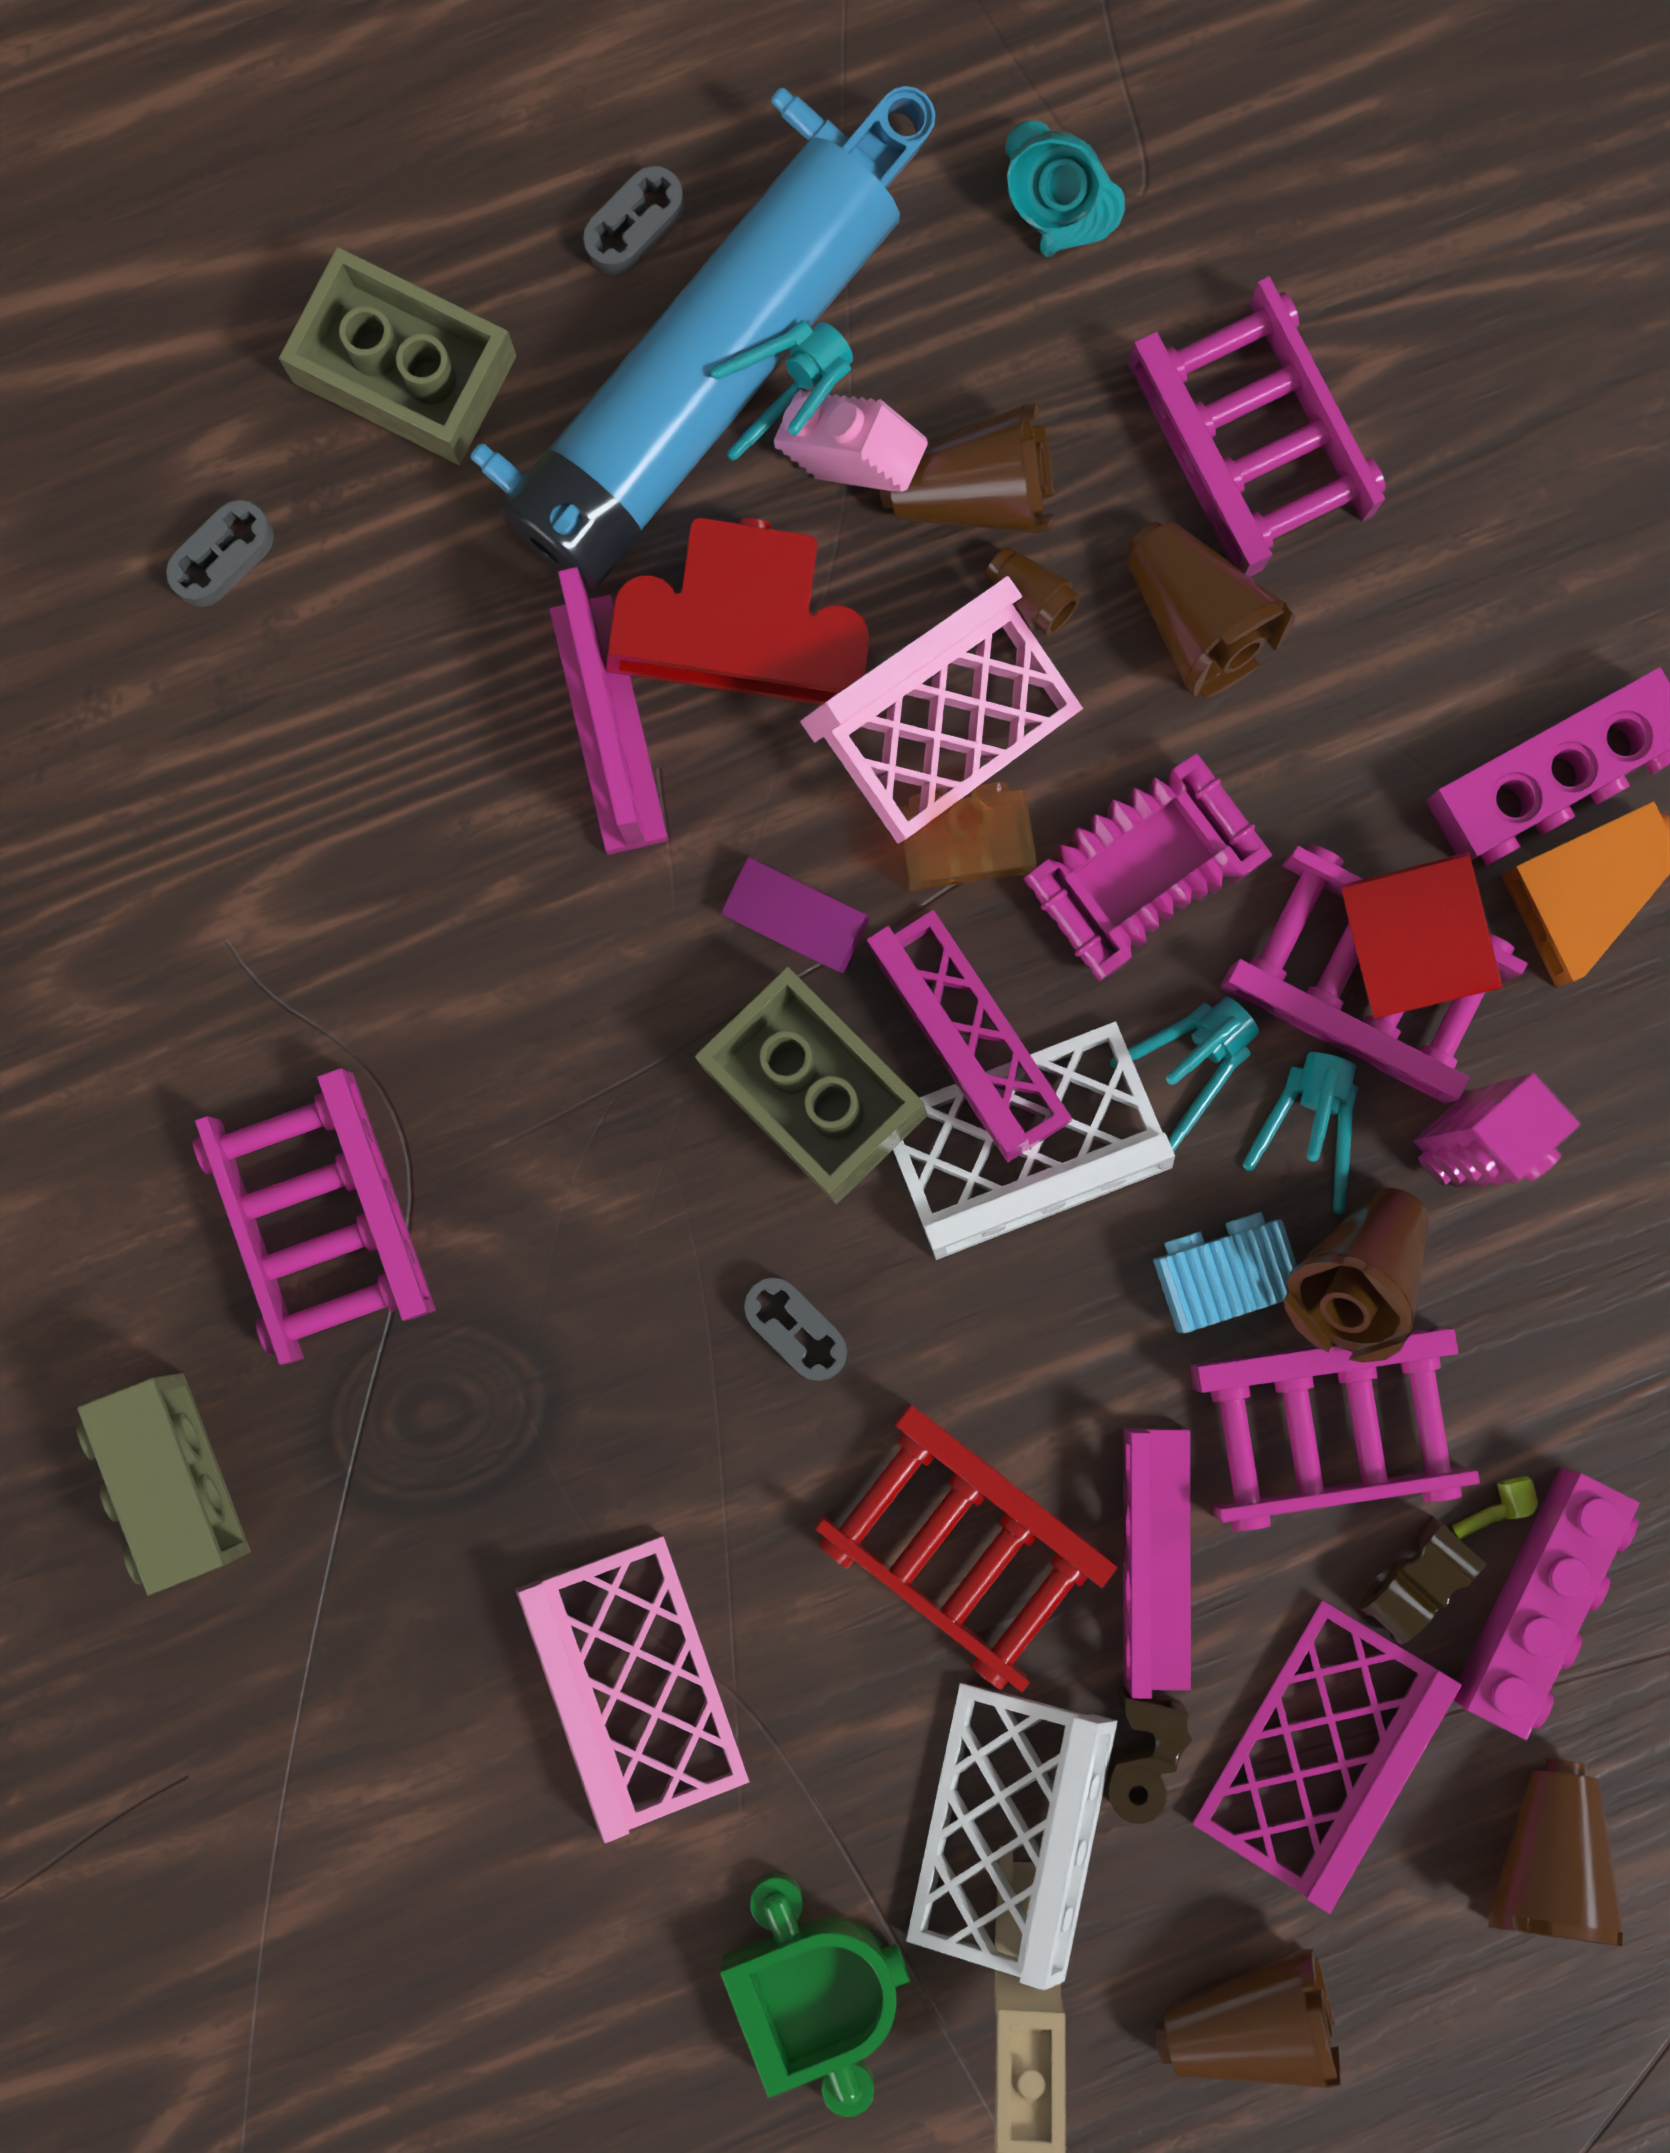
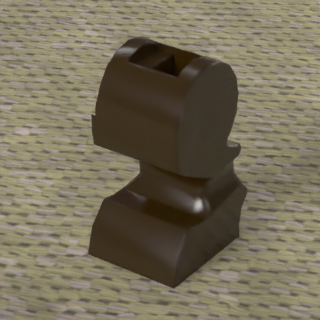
M1432 1515L1415 1537L1420 1542V1550L1412 1558H1402L1388 1564L1375 1577L1377 1580L1367 1591L1359 1605V1609L1365 1615H1372L1391 1632L1390 1638L1399 1645L1408 1642L1422 1631L1440 1608L1448 1606L1450 1595L1456 1589L1469 1586L1481 1570L1487 1566L1483 1560Z
M1119 1686L1120 1705L1132 1729L1151 1732L1150 1741L1144 1745L1111 1753L1105 1788L1114 1811L1121 1819L1132 1824H1144L1153 1821L1159 1816L1166 1804L1167 1791L1161 1775L1177 1771L1178 1762L1183 1751L1192 1743V1738L1187 1728L1189 1713L1180 1701L1152 1695V1698H1131L1127 1690Z

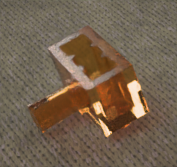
M1007 782L979 785L971 791L972 797L961 798L909 838L902 841L901 849L908 892L1031 873L1035 869L1037 862L1025 789L1010 791ZM936 791L935 800L946 792ZM921 794L909 797V806L898 807L907 821L919 813Z

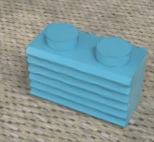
M1258 1212L1225 1223L1228 1235L1208 1242H1204L1200 1231L1164 1243L1168 1255L1155 1258L1153 1262L1177 1332H1191L1284 1301L1288 1292L1287 1280L1297 1263L1282 1219L1265 1223L1262 1212Z

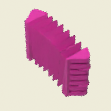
M1197 753L1175 767L1166 778L1165 783L1154 777L1148 786V794L1134 788L1128 796L1129 805L1113 799L1108 807L1107 818L1094 814L1089 823V831L1076 828L1072 835L1073 847L1060 845L1056 852L1057 861L1046 860L1023 879L1029 888L1034 890V895L1042 904L1041 909L1046 910L1051 918L1056 920L1059 929L1070 939L1068 941L1076 950L1075 956H1080L1084 963L1092 969L1091 972L1098 982L1115 972L1132 957L1131 945L1141 948L1147 942L1145 932L1153 934L1159 928V920L1167 923L1174 917L1173 907L1184 910L1191 903V898L1201 901L1208 892L1216 894L1222 888V880L1236 884L1273 856L1255 832V825L1249 824L1220 785L1221 779L1215 778Z

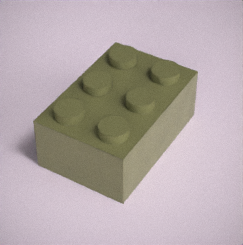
M337 247L278 359L294 384L460 465L517 356L507 330Z
M789 967L783 970L694 1056L704 1071L836 1205L928 1116L924 1102Z
M184 1373L151 1378L77 1408L82 1422L77 1424L79 1442L86 1456L90 1460L96 1459L105 1481V1484L100 1486V1496L104 1509L113 1522L120 1521L129 1545L123 1549L126 1568L136 1584L143 1583L147 1596L222 1567L251 1552Z

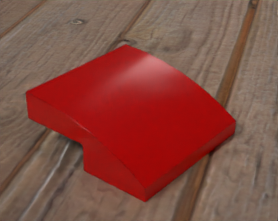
M1469 852L1341 885L1349 924L1374 1019L1503 988Z

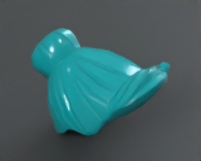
M1036 120L1022 121L1008 133L1005 147L1006 154L1010 159L1007 172L1008 194L1020 216L1032 228L1042 234L1040 249L1045 257H1052L1054 253L1062 249L1092 244L1103 240L1120 225L1125 212L1124 193L1118 185L1110 180L1096 152L1089 144L1066 131H1052L1045 123Z

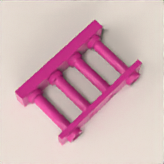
M1270 276L1259 281L1249 302L1253 314L1177 351L1172 346L1166 349L1158 332H1155L1134 342L1127 363L1230 563L1249 577L1261 572L1272 556L1269 548L1273 546V539L1350 501L1361 521L1372 517L1385 500L1382 493L1385 491V481L1380 468L1371 457L1364 458L1296 328L1299 326V318L1291 298L1285 292L1278 293ZM1266 336L1282 367L1281 369L1206 406L1202 402L1194 404L1184 385V382L1187 381L1188 373ZM1292 391L1295 392L1310 424L1235 461L1230 457L1222 458L1212 439L1216 436V428ZM1323 446L1339 479L1264 516L1258 512L1251 514L1241 495V492L1245 490V483Z
M1309 845L1307 850L1297 846L1287 855L1282 867L1301 877L1260 957H1252L1250 963L1240 959L1231 965L1220 989L1444 1104L1459 1100L1470 1077L1454 1069L1458 1061L1453 1056L1485 992L1452 1000L1430 1046L1422 1045L1419 1051L1397 1040L1401 1032L1396 1027L1404 1012L1377 1019L1366 1015L1362 1022L1341 1011L1344 1003L1339 997L1358 962L1349 923L1316 987L1309 986L1307 991L1304 992L1284 982L1287 973L1282 969L1323 888L1343 898L1341 885L1362 879L1341 868L1344 861L1335 853L1316 845ZM1490 934L1501 979L1508 981L1522 975L1528 963L1512 955L1515 948L1510 943Z
M343 1068L317 1077L323 1093L314 1096V1103L226 1134L220 1119L207 1116L195 1120L200 1137L193 1139L197 1160L206 1175L211 1173L214 1175L263 1318L256 1320V1329L260 1342L268 1356L276 1354L279 1365L304 1359L298 1339L386 1307L390 1312L399 1310L402 1321L412 1320L436 1311L356 1080L352 1072ZM323 1126L327 1131L336 1129L344 1153L335 1156V1163L247 1194L235 1160L236 1157ZM344 1186L347 1191L357 1190L365 1212L356 1217L357 1223L277 1252L267 1253L256 1218ZM366 1247L369 1252L378 1250L386 1273L378 1276L377 1284L289 1315L277 1278Z
M1436 1327L1412 1331L1401 1351L1384 1361L1365 1363L1349 1360L1352 1354L1351 1351L1332 1345L1329 1352L1316 1346L1190 1364L1193 1390L1201 1393L1211 1392L1212 1402H1219L1234 1501L1211 1504L1213 1517L1222 1523L1231 1521L1233 1531H1247L1271 1526L1270 1515L1422 1493L1423 1502L1447 1501L1462 1497L1461 1486L1480 1484L1477 1470L1465 1466L1452 1468L1450 1466L1435 1370L1441 1368L1439 1357L1459 1354L1455 1329ZM1401 1363L1402 1373H1409L1425 1472L1387 1477L1371 1379L1378 1378L1377 1366ZM1337 1373L1339 1383H1346L1361 1481L1324 1487L1308 1389L1314 1388L1313 1376ZM1274 1382L1275 1392L1282 1393L1298 1491L1260 1496L1244 1398L1251 1397L1250 1385Z

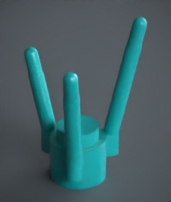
M801 320L786 334L735 356L711 370V376L718 380L791 348V356L786 360V367L795 382L727 451L728 459L732 461L738 459L785 412L794 394L801 389L805 392L814 388L788 426L789 434H799L834 385L851 371L850 364L853 362L851 348L845 338L834 327L825 322H820L811 329L806 321Z
M1230 997L1223 998L1213 1008L1206 1002H1203L1189 1016L1128 1049L1132 1061L1137 1060L1197 1028L1191 1035L1197 1047L1166 1076L1167 1083L1171 1085L1178 1083L1206 1058H1209L1214 1063H1218L1224 1058L1221 1065L1168 1138L1173 1152L1190 1132L1234 1069L1251 1055L1246 1045L1260 1034L1259 1028L1252 1017ZM1113 1057L1110 1065L1116 1069L1118 1064L1115 1057Z
M1308 1052L1303 1069L1291 1067L1284 1091L1243 1162L1244 1170L1252 1171L1256 1167L1298 1093H1301L1300 1104L1316 1111L1307 1151V1159L1309 1161L1315 1162L1319 1159L1330 1114L1338 1113L1333 1211L1337 1215L1343 1214L1346 1209L1353 1107L1359 1089L1358 1086L1352 1084L1357 1066L1341 1057L1320 1052Z

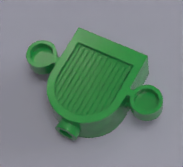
M767 1874L755 1884L751 1894L750 1907L755 1921L763 1928L772 1931L773 1936L723 1955L720 1974L768 2098L823 2076L822 2096L827 2107L839 2116H857L869 2107L874 2096L873 2075L868 2065L862 2060L879 2047L892 2026L896 2012V1987L910 1982L905 1962L896 1943L884 1948L874 1934L865 1927L850 1920L829 1917L814 1919L798 1925L797 1920L801 1915L803 1902L800 1886L787 1874Z

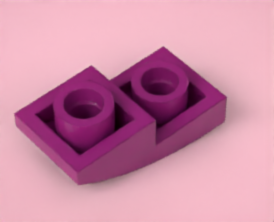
M749 856L721 912L722 915L840 973H844L871 917Z

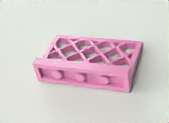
M1009 576L999 581L800 721L814 743L822 737L826 739L898 844L909 838L1083 709L1013 606V603L1020 599L1022 595ZM1003 627L1017 648L1016 666L990 659L992 633ZM977 645L976 655L966 653L972 647ZM953 663L975 669L972 697L945 690L948 664ZM988 673L1014 680L1012 708L986 701ZM933 676L932 687L922 684ZM1028 684L1043 687L1058 708V711L1049 717L1026 712ZM909 695L930 701L927 729L900 723L903 696ZM944 705L970 711L968 740L941 733ZM887 708L886 719L876 717V715ZM984 715L1010 722L1009 741L1006 749L982 744ZM1024 725L1033 727L1032 730L1024 735ZM859 727L885 733L882 763L865 759L849 737V734ZM899 737L926 743L923 773L896 766ZM940 747L966 754L964 780L961 782L937 776ZM980 757L990 760L980 767ZM894 780L922 786L919 813L908 821L892 799ZM935 790L946 792L935 800Z
M664 1536L656 1537L542 1581L537 1580L515 1588L599 1834L604 1843L630 1834L629 1830L749 1783ZM655 1554L663 1579L651 1603L619 1588L631 1562ZM618 1567L611 1584L594 1577ZM586 1580L607 1590L591 1626L567 1615L559 1589ZM667 1591L675 1614L660 1607ZM615 1594L648 1609L632 1645L599 1630ZM656 1614L679 1624L684 1640L673 1664L640 1649ZM571 1626L587 1633L580 1650ZM595 1637L628 1652L612 1687L588 1677L584 1660ZM688 1652L697 1675L681 1668ZM636 1656L669 1671L653 1706L621 1692ZM678 1675L700 1685L705 1697V1702L694 1725L662 1711ZM593 1688L608 1694L601 1711ZM616 1699L649 1713L634 1749L611 1739L608 1735L605 1723ZM710 1714L718 1736L703 1730ZM658 1718L690 1732L675 1768L642 1753ZM699 1737L722 1747L730 1773L707 1782L684 1773V1769ZM614 1750L629 1756L623 1773ZM638 1761L671 1775L659 1801L634 1810L627 1784ZM679 1780L694 1786L673 1795Z

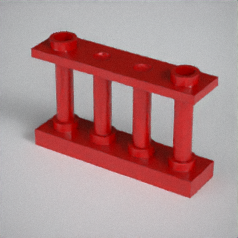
M909 1403L894 1422L895 1426L904 1432L897 1442L901 1449L841 1526L825 1514L820 1517L816 1523L815 1530L823 1535L824 1538L818 1546L846 1569H849L853 1562L856 1561L974 1654L977 1658L971 1667L996 1688L1002 1690L1007 1682H1009L1020 1692H1023L1030 1681L1026 1673L1016 1666L1014 1662L1075 1583L1081 1587L1086 1579L1090 1578L1103 1588L1118 1567L1108 1557L913 1404ZM936 1457L955 1472L948 1482L952 1488L894 1564L890 1566L865 1547L861 1541L919 1466L923 1463L928 1467ZM988 1498L1006 1512L999 1522L1003 1528L945 1604L940 1606L912 1584V1582L970 1506L974 1503L979 1507L982 1501ZM1039 1538L1057 1553L1050 1562L1054 1569L994 1647H992L964 1625L963 1622L1022 1545L1025 1543L1030 1547L1034 1540Z

